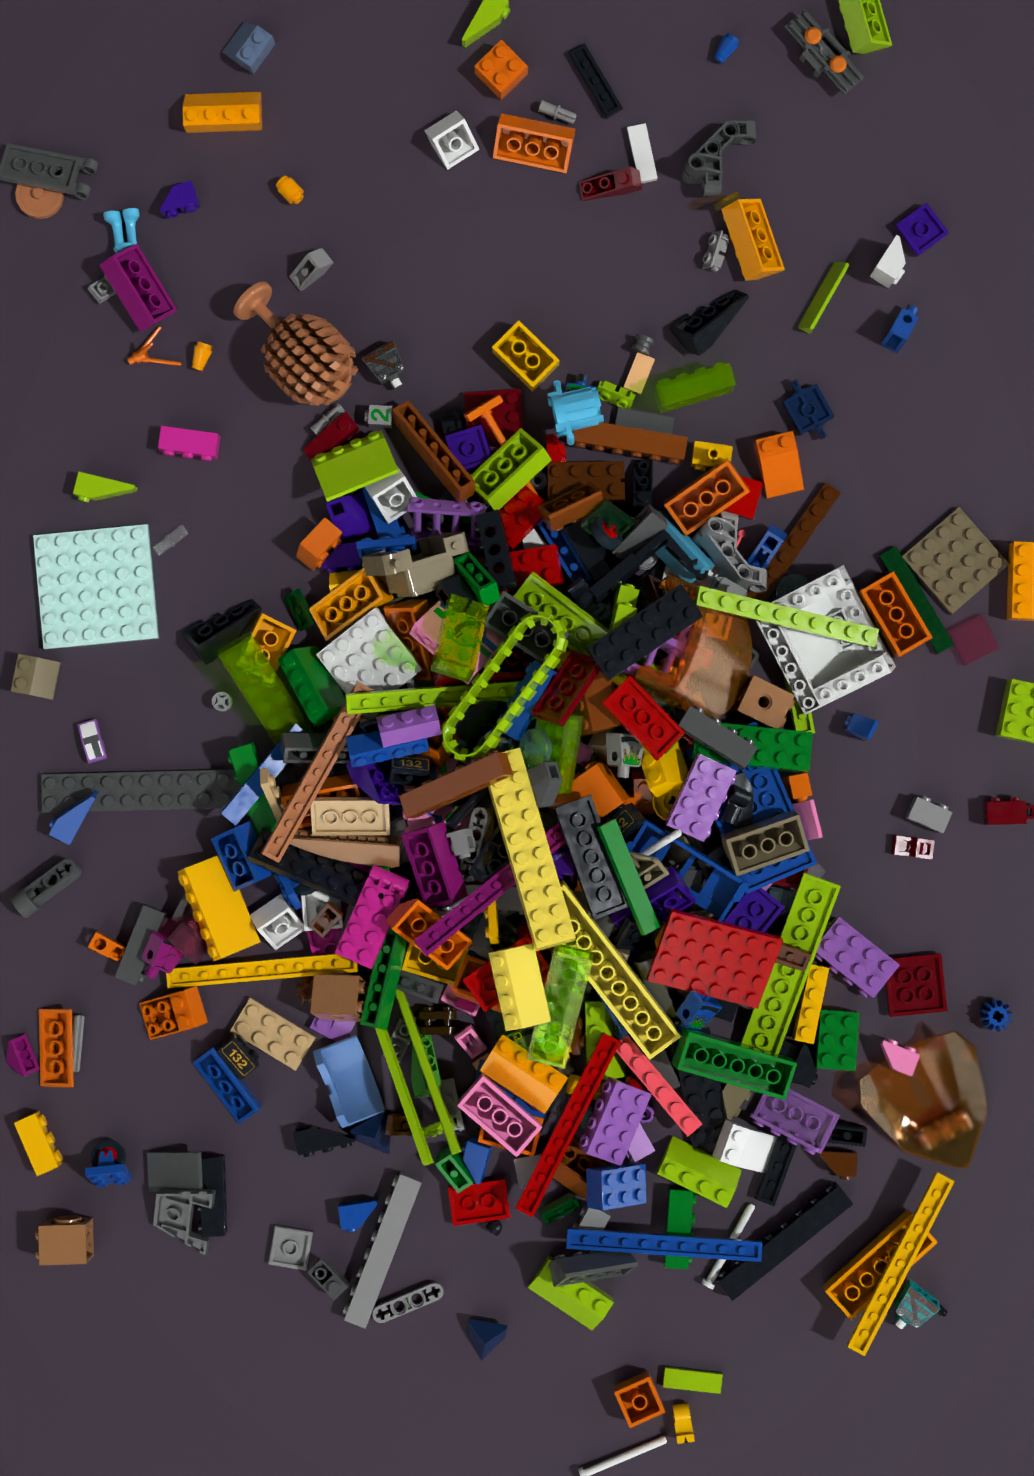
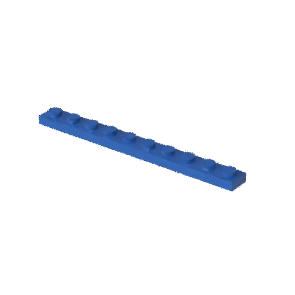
M567 1228L566 1249L761 1262L762 1241Z

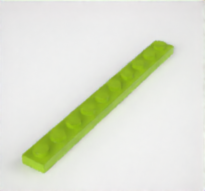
M697 586L694 600L696 606L862 646L876 647L879 633L878 628Z
M520 680L488 682V686L481 690L474 704L481 700L508 702L511 696L514 697L517 692L516 686ZM473 684L345 693L346 713L359 714L409 710L435 705V707L458 706L461 702L460 697L466 689L470 690Z

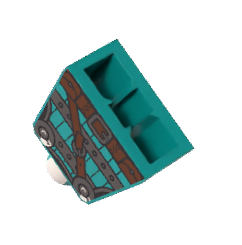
M909 1279L895 1303V1312L899 1316L894 1320V1323L900 1329H903L908 1323L915 1328H919L940 1310L939 1300Z

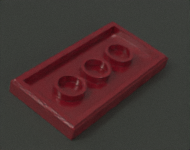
M572 650L530 712L532 716L563 727L600 671L592 658Z

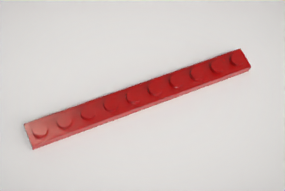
M604 1032L602 1033L515 1209L533 1218L621 1043L620 1040Z

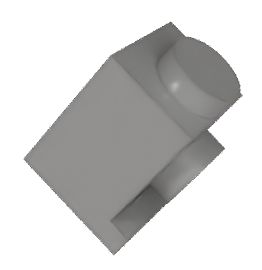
M472 828L446 834L447 838H451V849L455 856H459V859L471 857L470 853L477 851Z

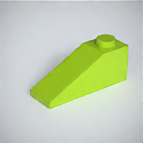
M483 0L462 37V46L466 48L498 26L503 19H506L511 10L509 8V0Z
M78 472L73 494L78 497V500L89 503V500L97 501L137 492L138 488L132 484Z

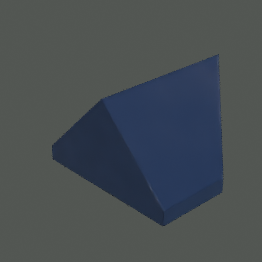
M385 1112L373 1116L350 1130L358 1142L389 1155L390 1135L385 1134L388 1117Z
M469 1319L467 1332L481 1361L505 1338L508 1325Z

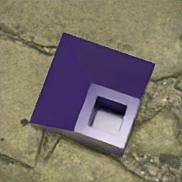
M363 493L344 496L325 503L332 523L342 531L340 538L342 541L376 529Z

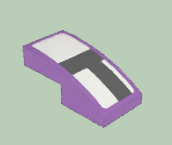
M93 719L78 724L88 763L106 759L107 753L98 721Z

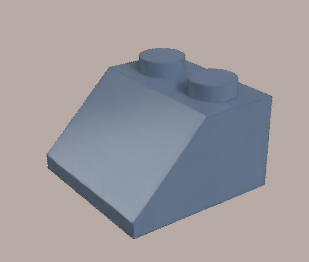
M244 21L222 52L254 75L275 46V41L271 34L258 25Z

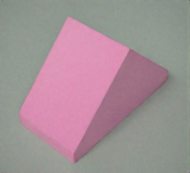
M469 1024L454 1036L471 1059L487 1049L486 1044L472 1024Z

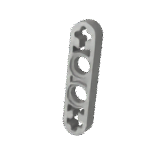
M486 807L475 808L471 815L469 828H472L473 833L478 829L481 832V838L478 841L475 840L477 848L476 858L471 859L468 857L461 859L459 868L464 882L476 879L473 876H468L465 870H470L472 865L467 864V862L474 863L486 844L492 818L491 811ZM482 813L485 815V818L481 819L478 814Z
M433 1281L375 1306L372 1314L373 1319L378 1323H385L435 1302L443 1296L444 1288L440 1282ZM433 1286H435L436 1289H440L438 1291V1295L435 1296L434 1293H431L428 1295L429 1299L426 1300V1295L423 1290L426 1289V1293H429L432 1291ZM419 1293L423 1298L422 1302L414 1303L411 1298L412 1295ZM396 1301H402L405 1304V1308L402 1311H397L394 1308ZM390 1304L392 1315H390V1311L385 1313L384 1318L376 1315L378 1314V1309L382 1311L388 1310L389 1307L387 1305Z

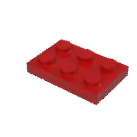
M526 485L499 509L508 545L512 550L542 520L538 506L546 503Z
M505 1178L482 1181L480 1185L474 1182L459 1193L452 1186H448L453 1226L511 1218Z

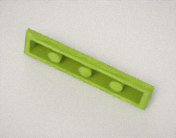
M833 263L799 323V329L811 334L847 271L849 263Z

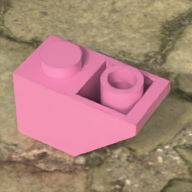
M889 1038L886 1041L881 1040L880 1046L890 1068L912 1077L920 1054L915 1053L916 1049L905 1045V1048L897 1046V1041Z

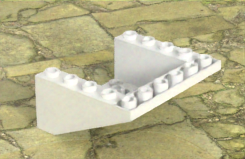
M844 565L771 602L876 628ZM757 621L804 715L891 673L896 667L879 633L876 647L871 648Z

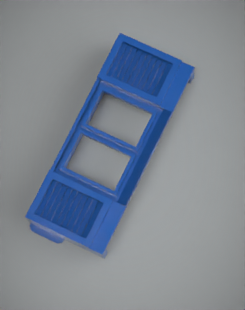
M647 819L633 842L629 841L626 845L629 852L639 853L670 834V832ZM680 838L675 839L649 855L662 861L673 842L692 853L679 873L682 878H684L696 857L713 866L715 869L700 893L695 892L691 888L689 890L697 901L695 904L718 917V921L722 922L733 903L739 902L748 889V880L741 876H736L732 870L721 865Z

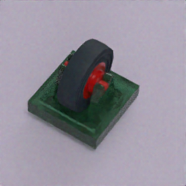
M605 498L580 521L579 527L592 535L603 547L613 550L622 543V535L634 525V519Z

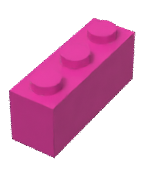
M161 426L158 449L166 456H174L175 453L182 454L183 458L193 459V456L201 457V460L212 461V459H218L221 437L218 433Z

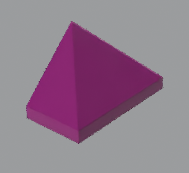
M26 1034L8 1041L6 1063L22 1077L40 1070Z

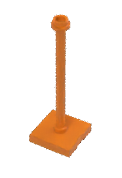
M495 395L466 412L463 416L469 422L479 416L485 418L500 446H502L506 439L492 417L491 409L501 404L503 400L500 395ZM529 481L526 486L537 494L532 483Z

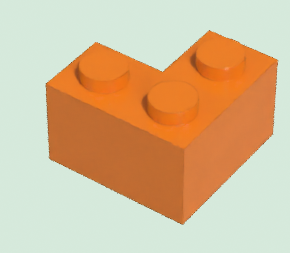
M324 518L299 544L296 557L313 572L317 567L322 568V564L329 555L328 551L332 547L334 549L337 548L341 543L342 531L327 518Z
M643 770L632 771L633 789H624L629 796L624 804L632 802L642 815L655 814L652 803L654 794L648 788Z
M808 773L781 778L790 800L794 799V802H802L808 800L807 796H812Z

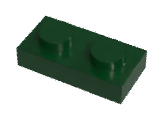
M300 588L284 597L300 631H304L316 623Z
M570 1192L544 1205L538 1211L546 1225L581 1206L574 1193Z

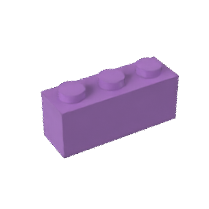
M435 705L377 718L383 748L441 735Z

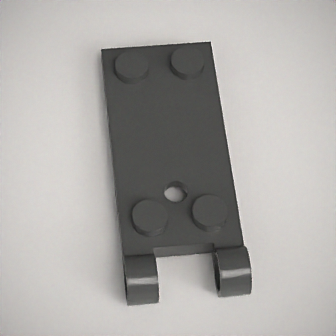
M7 143L0 164V180L72 194L79 199L86 200L89 197L91 188L84 183H76L79 170H82L88 175H95L98 163L90 158H80ZM57 171L62 172L60 175H55Z

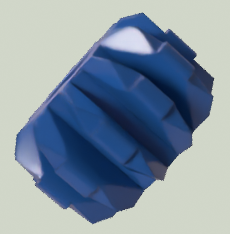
M991 999V1005L987 1002L984 1003L987 1008L986 1010L980 1009V1012L984 1013V1015L980 1016L979 1019L985 1020L982 1025L984 1027L989 1026V1031L996 1029L997 1032H1001V1026L1007 1029L1008 1025L1006 1022L1012 1023V1019L1008 1018V1016L1013 1015V1012L1007 1011L1010 1006L1008 1004L1003 1005V1000L996 1002L995 999ZM995 1011L997 1013H1000V1016H997V1020L993 1018V1014L995 1015Z

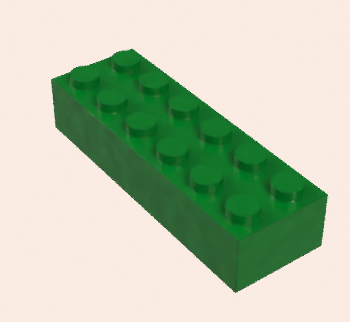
M727 723L720 724L725 728H733L738 732V736L743 739L747 737L755 743L754 746L757 747V750L746 767L799 773L810 771L813 732ZM692 738L690 761H694L697 753H700L723 765L736 766Z
M683 1027L672 1060V1065L678 1070L786 1100L797 1063L790 1057L687 1027Z

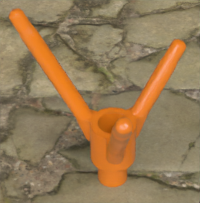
M161 326L157 327L138 351L127 358L130 365L143 361L144 363L152 362L181 366V362L149 358L147 350L153 345L152 340L161 330Z

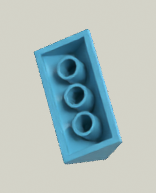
M658 511L665 517L668 523L666 531L691 560L698 559L697 565L693 566L694 569L700 574H703L705 570H711L715 564L688 535L686 536L681 528L665 511ZM665 545L655 553L686 587L697 580L665 549Z

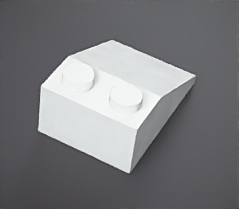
M725 1119L712 1156L721 1162L736 1167L765 1173L778 1137Z

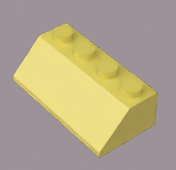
M533 943L503 948L488 953L505 1030L522 1029L550 1022L551 1018Z

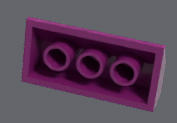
M138 244L111 256L99 265L140 333L178 311Z
M444 821L401 834L423 903L429 908L455 903L468 897L456 856L451 849L450 838L446 836L448 832Z

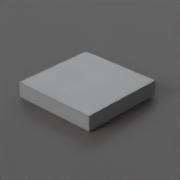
M275 1225L268 1264L306 1271L313 1231Z

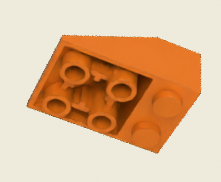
M197 986L139 1003L150 1040L208 1023Z

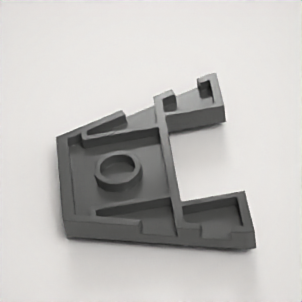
M159 1189L156 1194L153 1225L172 1237L177 1236L185 1241L184 1244L189 1247L193 1245L200 1250L199 1253L206 1255L209 1250L210 1237H202L201 1234L191 1232L194 1204L211 1209L214 1205L216 1190Z

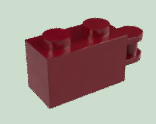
M1008 797V801H1001V798H989V802H983L984 825L1027 824V819H1034V805H1026V801H1020V797ZM1026 808H1030V816H1026Z

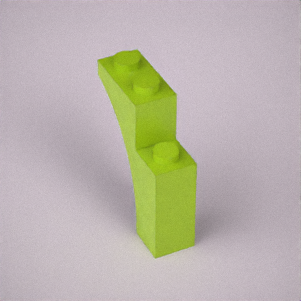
M624 584L615 590L612 598L613 611L609 632L637 614L638 608H635L640 590L635 589V586Z

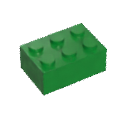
M821 1008L815 1038L814 1064L816 1068L856 1071L859 1012Z

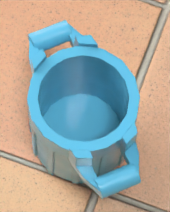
M559 380L554 381V392L547 393L548 397H550L547 399L549 406H552L556 431L558 432L556 436L566 435L567 444L573 445V430L599 425V423L604 422V417L600 413L601 401L598 390L596 391V387H586L562 393L561 382Z

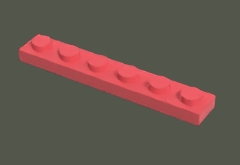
M629 1035L621 1038V1043L616 1052L688 1137L702 1125V1122Z

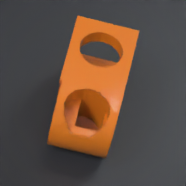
M99 930L95 932L88 948L118 962H121L126 950L125 945L108 937Z

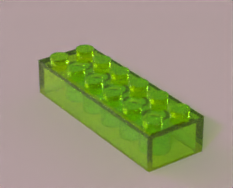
M251 631L217 651L218 657L275 745L281 740L282 733H287L294 723L307 733L313 732L311 725Z
M562 944L554 946L544 985L551 1021L534 1026L526 1059L565 1069L594 952Z

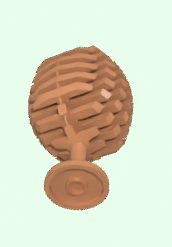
M258 282L248 288L236 302L233 312L240 320H247L258 314L272 328L267 334L268 345L263 344L260 349L263 354H266L265 358L267 361L270 362H263L265 372L269 373V377L293 401L319 406L320 404L329 405L331 402L340 399L353 384L350 383L352 375L355 376L359 370L357 366L353 365L354 362L350 358V356L356 358L354 347L350 346L347 339L324 318L311 314L295 315L291 313L285 319L279 320L266 307L272 296V288L267 282Z

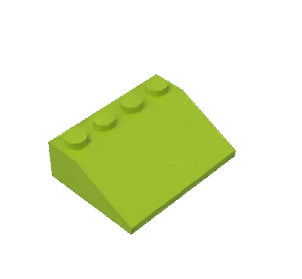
M382 430L373 431L368 436L354 439L344 446H336L332 451L317 454L311 459L327 502L399 473Z

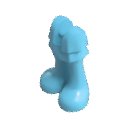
M128 208L122 211L128 243H124L121 212L107 211L103 213L104 220L111 224L115 242L113 249L116 254L137 244L135 225L140 215L137 208Z

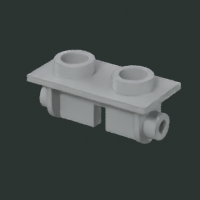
M723 230L714 232L708 240L709 247L703 257L702 269L711 268L713 272H718L721 269L725 256L720 255L719 251L726 253L730 241L728 239L729 235L723 234Z

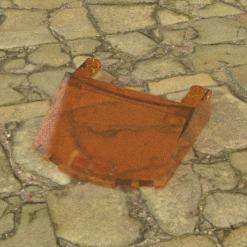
M668 574L659 582L658 587L669 592L682 584L694 602L697 585L671 574ZM697 606L703 617L691 625L676 676L674 677L649 665H644L636 671L635 676L632 678L653 698L685 711L690 706H698L705 711L704 714L709 718L713 716L719 719L736 703L747 682L752 661L751 633L745 617Z

